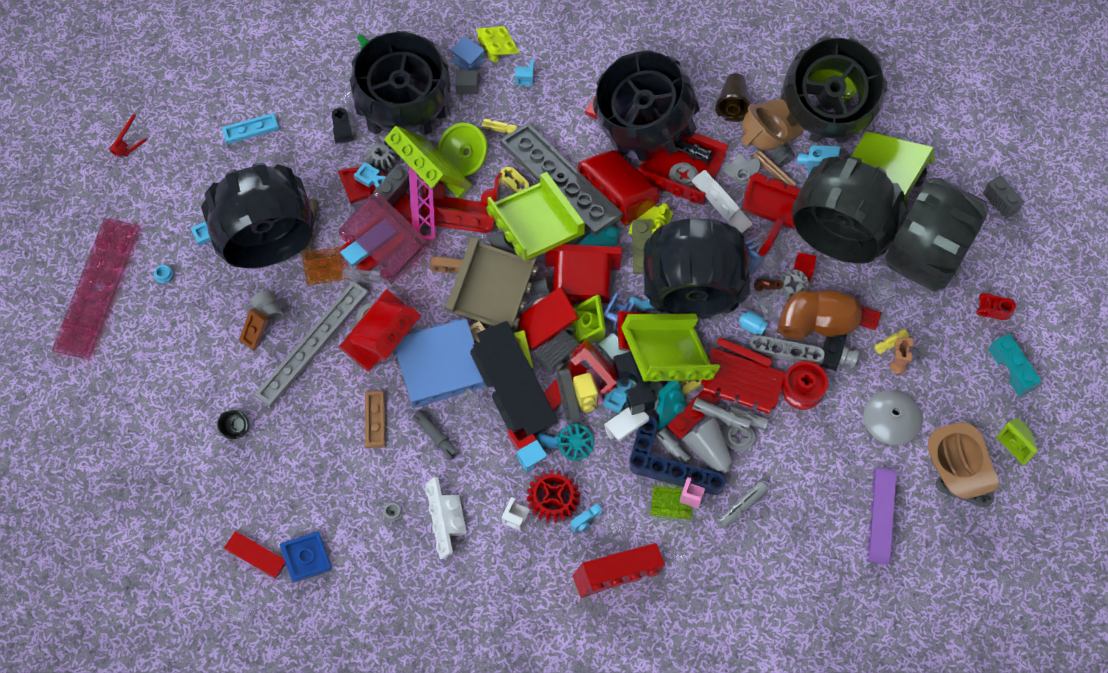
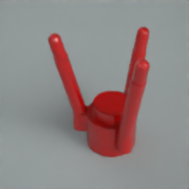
M136 114L131 116L117 139L109 147V151L119 158L122 155L127 157L130 152L147 141L144 138L127 149L128 144L122 140Z

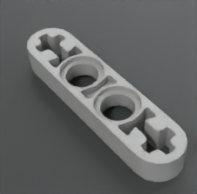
M761 335L754 336L750 340L751 351L762 356L795 363L810 361L821 365L824 362V351L820 347ZM758 342H761L762 345H760L759 348H756V344ZM775 345H780L783 347V350L776 353L772 348ZM799 349L802 351V354L800 356H793L791 351ZM805 351H808L807 358H805ZM815 354H818L817 359H813Z

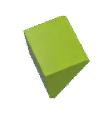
M595 295L574 307L580 318L573 323L575 328L574 338L578 343H583L586 339L589 342L605 339L606 328L600 295Z

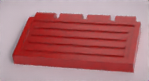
M755 172L748 179L741 210L775 222L779 217L784 220L783 226L795 230L791 209L800 188L789 184L783 188V182L772 178L766 182L767 176Z
M714 348L711 349L708 358L710 364H719L720 368L713 379L701 380L700 385L704 386L703 392L715 396L718 390L720 391V398L734 402L735 397H739L738 404L753 408L754 403H756V410L767 414L770 413L771 409H775L785 378V372Z

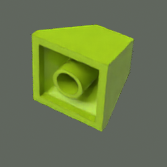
M1017 417L1009 421L996 436L1023 466L1038 452L1032 432L1027 424L1020 421Z

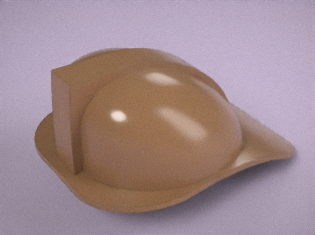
M771 100L766 103L750 104L748 106V112L742 122L744 136L741 141L745 146L753 145L761 150H774L801 135L804 129L799 124L794 126L789 124L787 117L790 112L785 101Z
M959 422L938 428L931 433L928 439V452L931 462L953 495L969 499L994 492L998 488L999 479L991 463L984 439L974 426L965 422Z

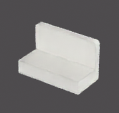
M628 407L604 424L606 434L610 439L615 437L618 441H621L648 422L649 416L645 412L631 415Z

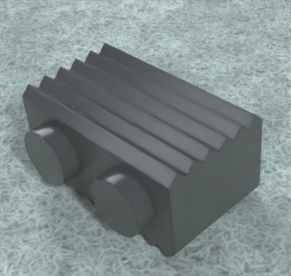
M395 166L373 192L375 202L388 211L391 210L404 192H407L406 189L410 187L409 173Z
M1001 175L988 182L983 192V195L988 197L990 203L995 205L997 211H1000L1002 216H1005L1004 219H1008L1019 212L1024 203L1023 199Z
M563 330L536 354V361L553 375L558 370L565 368V363L571 359L572 351L580 344Z

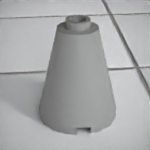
M715 418L682 438L684 443L714 472L720 471L721 474H724L732 469L730 464L733 461L718 421Z

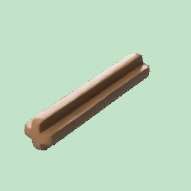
M761 150L754 154L753 158H758L760 165L778 181L783 182L784 187L787 184L794 187L797 186V183Z

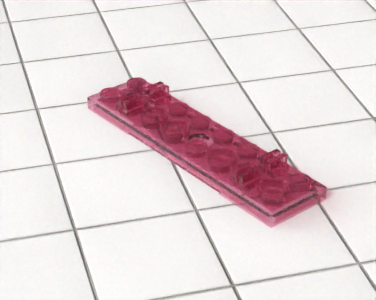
M107 218L103 219L52 347L53 353L90 360L138 236L139 225ZM95 286H101L99 291H94Z

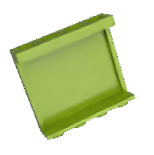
M395 126L384 139L431 189L441 180L461 199L472 187V184L427 138Z
M868 131L865 132L851 157L862 159L863 163L874 168L879 166L885 170L887 177L892 183H898L905 195L903 202L906 208L908 207L906 198L927 164L932 165L935 161L933 147Z
M547 172L540 175V183L497 202H493L491 197H488L486 209L489 216L494 217L497 227L504 231L506 240L513 244L516 254L521 256L524 261L584 235L585 222Z
M696 314L627 315L621 328L644 381L710 380L714 378L720 365L710 364L694 329L698 321Z

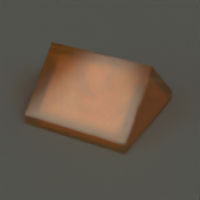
M340 246L302 253L307 286L345 280Z

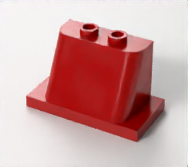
M562 244L545 252V266L554 267L553 291L562 287L572 304L584 302L595 295H600L601 303L609 304L611 270H620L622 247Z
M385 289L338 348L368 372L376 363L388 358L421 315L414 308L406 306L388 289Z

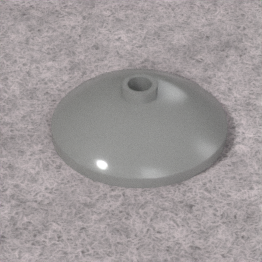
M894 390L879 392L873 395L865 405L863 412L864 424L868 432L876 440L884 444L895 446L906 444L913 440L921 429L922 415L918 405L912 398L902 392ZM892 411L898 412V415H894Z

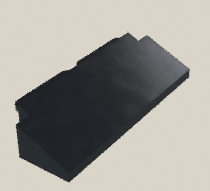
M504 321L476 333L480 342L473 345L474 348L471 349L470 354L485 385L495 389V392L492 393V399L507 429L517 432L524 429L527 436L532 433L534 436H537L539 433L559 424L509 322Z

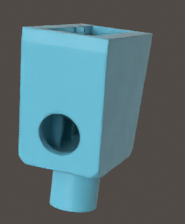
M813 145L810 147L809 154L799 153L797 164L808 165V174H810L812 168L819 166L823 159L835 156L840 158V147Z

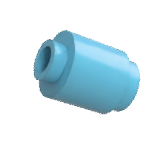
M750 310L747 313L743 312L738 321L741 323V328L761 336L768 324L765 318Z

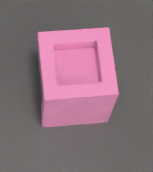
M687 477L679 502L698 509L705 488L691 484V478Z

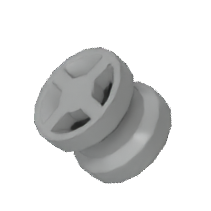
M844 346L839 364H847L850 368L854 369L859 350H850L847 346Z

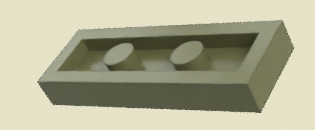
M632 220L633 274H644V244L651 237V220Z

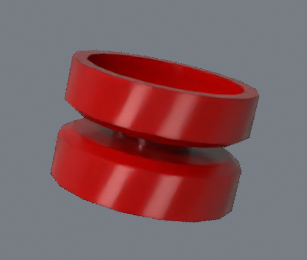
M810 361L795 363L787 371L782 384V395L790 406L799 410H809L821 402L828 387V377L818 364Z

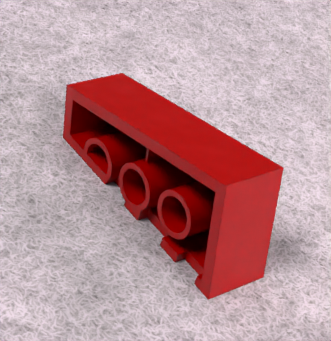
M657 543L583 562L573 574V579L580 598H584L621 586L627 582L639 581L645 576H657L665 566Z

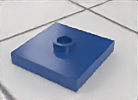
M319 531L280 543L279 545L292 583L332 570Z

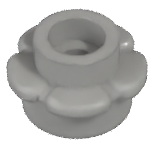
M396 503L387 504L383 510V517L387 518L388 522L399 520L403 514L401 512L402 507Z

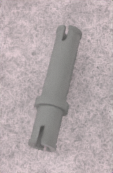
M698 397L692 408L727 423V426L732 425L745 432L748 431L751 420L735 414L736 412L724 410Z
M759 481L736 504L729 506V510L717 519L718 524L723 529H727L736 519H740L751 505L768 492L767 486Z

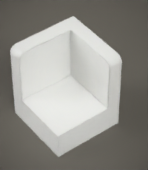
M511 497L503 513L502 523L520 531L529 513V509L515 503V498Z

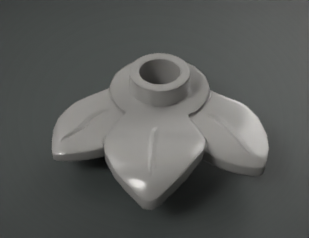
M741 154L735 157L733 164H724L725 174L734 178L735 182L739 185H747L748 179L755 172L758 173L760 169L758 158L748 162Z

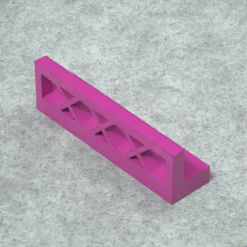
M409 166L413 240L435 239L433 189L425 181H422L418 174ZM422 185L429 189V195L425 199L419 196V188ZM423 204L430 208V214L426 218L420 215V207ZM424 222L431 227V235H421V226Z

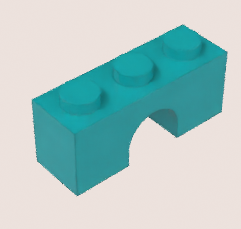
M1009 333L992 342L988 350L998 365L1003 363L1010 372L1009 382L1018 396L1021 397L1035 390L1042 381L1011 334Z

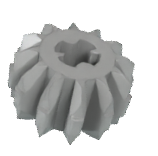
M377 141L376 145L371 144L370 149H366V162L377 170L382 168L385 173V167L392 169V164L396 163V152L385 141L383 144Z

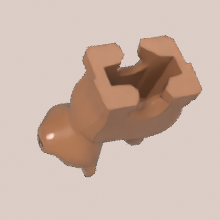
M897 338L895 342L894 361L888 365L896 375L904 373L907 370V364L912 361L910 349L913 347V338Z

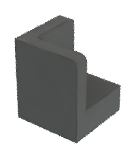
M477 70L456 71V94H477Z

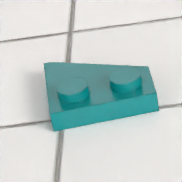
M611 225L595 236L590 233L577 245L615 247L621 230Z
M670 381L659 391L657 413L660 414V419L657 422V428L661 431L678 414L682 413L687 406L678 381Z

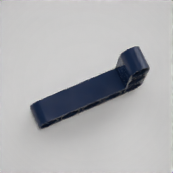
M649 416V421L638 428L629 462L630 471L636 475L681 487L685 486L687 477L691 478V484L705 488L704 493L711 495L721 494L726 484V479L722 474L650 455L658 423L655 418ZM645 425H649L653 429L649 431L645 430L643 427ZM645 443L648 447L641 448L638 444ZM641 461L643 465L638 467L633 462ZM660 466L662 471L657 472L653 467ZM679 471L682 476L676 477L672 472ZM698 476L701 481L695 482L692 480V477ZM717 481L721 486L714 487L711 482Z

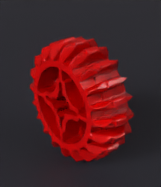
M549 470V475H546L543 471L541 473L542 478L536 475V482H530L531 488L527 489V494L529 495L526 497V501L530 502L528 508L533 509L532 514L537 515L540 513L538 516L539 520H542L545 516L546 523L550 522V518H554L555 524L558 522L559 517L564 522L566 519L565 514L571 518V511L576 512V505L580 504L578 499L580 492L577 491L579 486L578 484H573L574 479H568L567 473L561 476L560 470L557 471V475L553 474V470ZM549 483H558L560 485L553 487ZM540 488L543 489V493L546 495L541 503L537 499V493ZM568 490L570 499L565 505L561 496L564 494V491ZM550 494H553V496L557 494V498L551 499ZM549 506H555V507H557L558 509H557V510H550V509H547V508H548Z

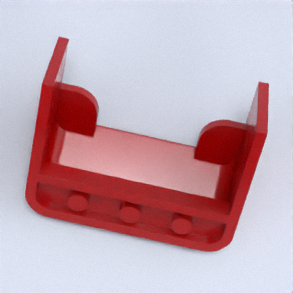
M498 173L494 181V189H487L482 193L481 202L446 197L445 186L438 182L433 188L435 226L480 233L490 232L494 227L495 219L493 216H489L486 209L488 197H491L493 202L500 200L502 173ZM423 185L422 199H425L429 195V189ZM423 204L420 215L426 218L430 214V208Z

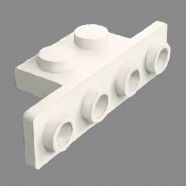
M706 170L692 179L695 186L701 192L706 193L705 197L731 226L736 227L741 233L752 226V222L740 210L739 206Z
M433 477L426 483L425 492L429 500V512L432 516L433 532L437 541L436 549L440 559H445L453 553L450 536L465 535L467 531L459 495H442L438 477Z

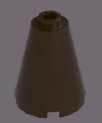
M733 73L726 79L716 102L715 111L719 117H725V121L741 122L747 114L748 106L751 102L744 77L741 74Z

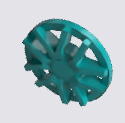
M570 424L564 427L558 435L557 444L559 451L569 460L578 461L584 459L593 451L594 436L585 426ZM571 427H575V434L572 433ZM579 428L583 429L584 432L580 434ZM568 430L569 436L563 435V433ZM587 433L589 438L583 439L582 436ZM561 438L568 439L567 443H561ZM590 440V446H588L585 442ZM562 446H569L566 452ZM582 447H585L588 450V452L585 453L582 450ZM571 449L574 450L573 457L568 455ZM578 451L583 455L581 457H576Z

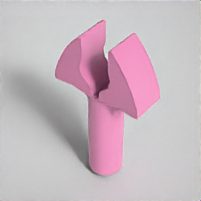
M594 368L588 369L586 371L587 373H592L598 391L597 405H602L604 400L599 392L598 374Z

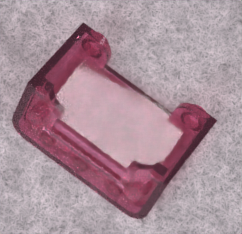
M376 192L367 198L338 231L343 241L352 243L355 240L380 265V276L391 284L423 256L427 247V241L424 236Z

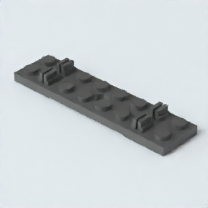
M529 123L500 139V145L539 183L541 174L545 172L549 174L585 222L584 227L593 236L623 217V213Z

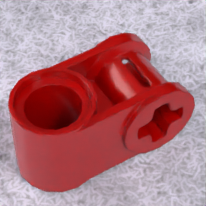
M982 293L978 298L980 304L976 314L982 317L1006 321L1014 313L1016 304L1010 298Z

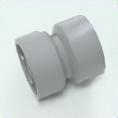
M261 291L251 298L253 308H256L266 317L270 318L273 316L275 322L283 318L284 314L280 305L276 303L277 299L273 291ZM270 319L268 320L267 326L271 325Z

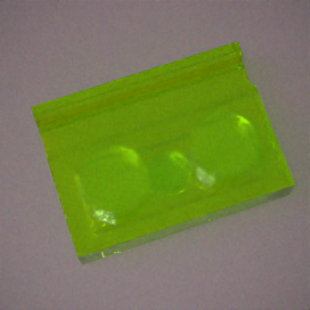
M653 486L650 516L691 520L692 507L679 502L683 489Z

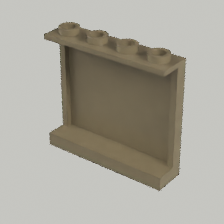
M471 237L446 305L447 312L476 322L480 321V323L491 327L508 321L512 330L513 328L517 329L520 318H518L519 311H523L526 300H524L525 294H529L532 287L531 277L532 275L536 276L539 265H536V258L524 261L521 256L479 243L478 239Z

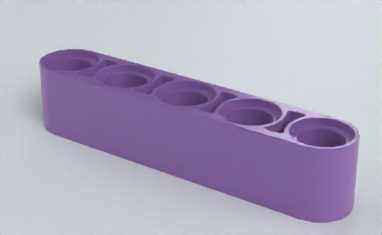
M875 467L873 472L875 481L872 482V494L874 496L870 509L872 520L869 522L871 536L868 539L867 551H869V558H867V561L888 565L891 556L896 470Z

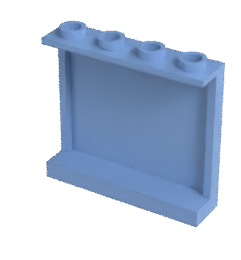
M455 319L449 324H437L427 330H416L412 334L405 335L396 346L395 353L412 408L487 387L470 354L475 343L467 319Z

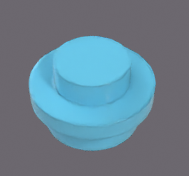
M160 265L154 271V278L159 283H168L173 278V271L169 266Z

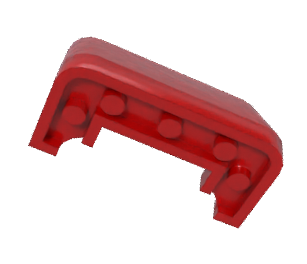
M612 149L578 163V171L623 213L620 222L626 227L632 223V220H636L659 203V189L655 185H651L634 169L619 151Z

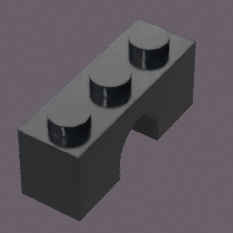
M632 352L613 356V367L619 382L631 380L636 383L635 387L626 390L625 399L631 415L653 410L655 401H657L656 392L650 388L649 384H651V381L643 380Z

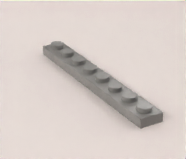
M353 281L254 394L255 397L271 408L369 295L368 291Z

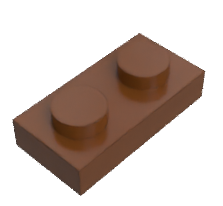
M256 308L251 309L239 340L250 349L255 350L260 344L269 318Z

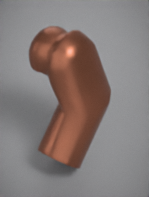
M764 278L756 280L754 288L757 291H762L763 289L777 290L783 286L781 280H768Z

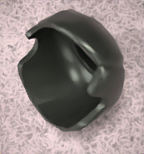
M239 410L223 412L217 420V430L221 436L227 439H239L248 432L249 419L244 412Z

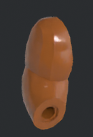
M836 289L798 291L787 299L781 312L777 331L786 338L796 340L803 339L812 332L828 337L848 334L861 323L863 316L861 304L852 295Z

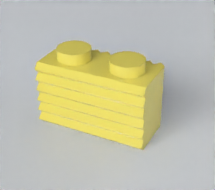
M592 373L575 376L573 387L579 411H584V413L592 412L598 403V391Z

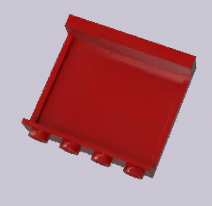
M695 132L692 137L687 138L683 136L681 140L692 145L700 144V147L707 150H714V156L709 165H705L703 161L698 159L693 160L688 154L678 150L669 156L665 150L652 154L649 161H643L640 168L637 167L636 170L659 190L670 192L677 197L688 199L692 203L703 205L706 193L701 192L695 184L688 187L670 180V170L678 163H688L696 168L698 174L706 170L715 180L727 155L729 145ZM689 170L685 171L684 173L679 172V174L681 175L679 177L680 180L683 178L690 179L687 176Z

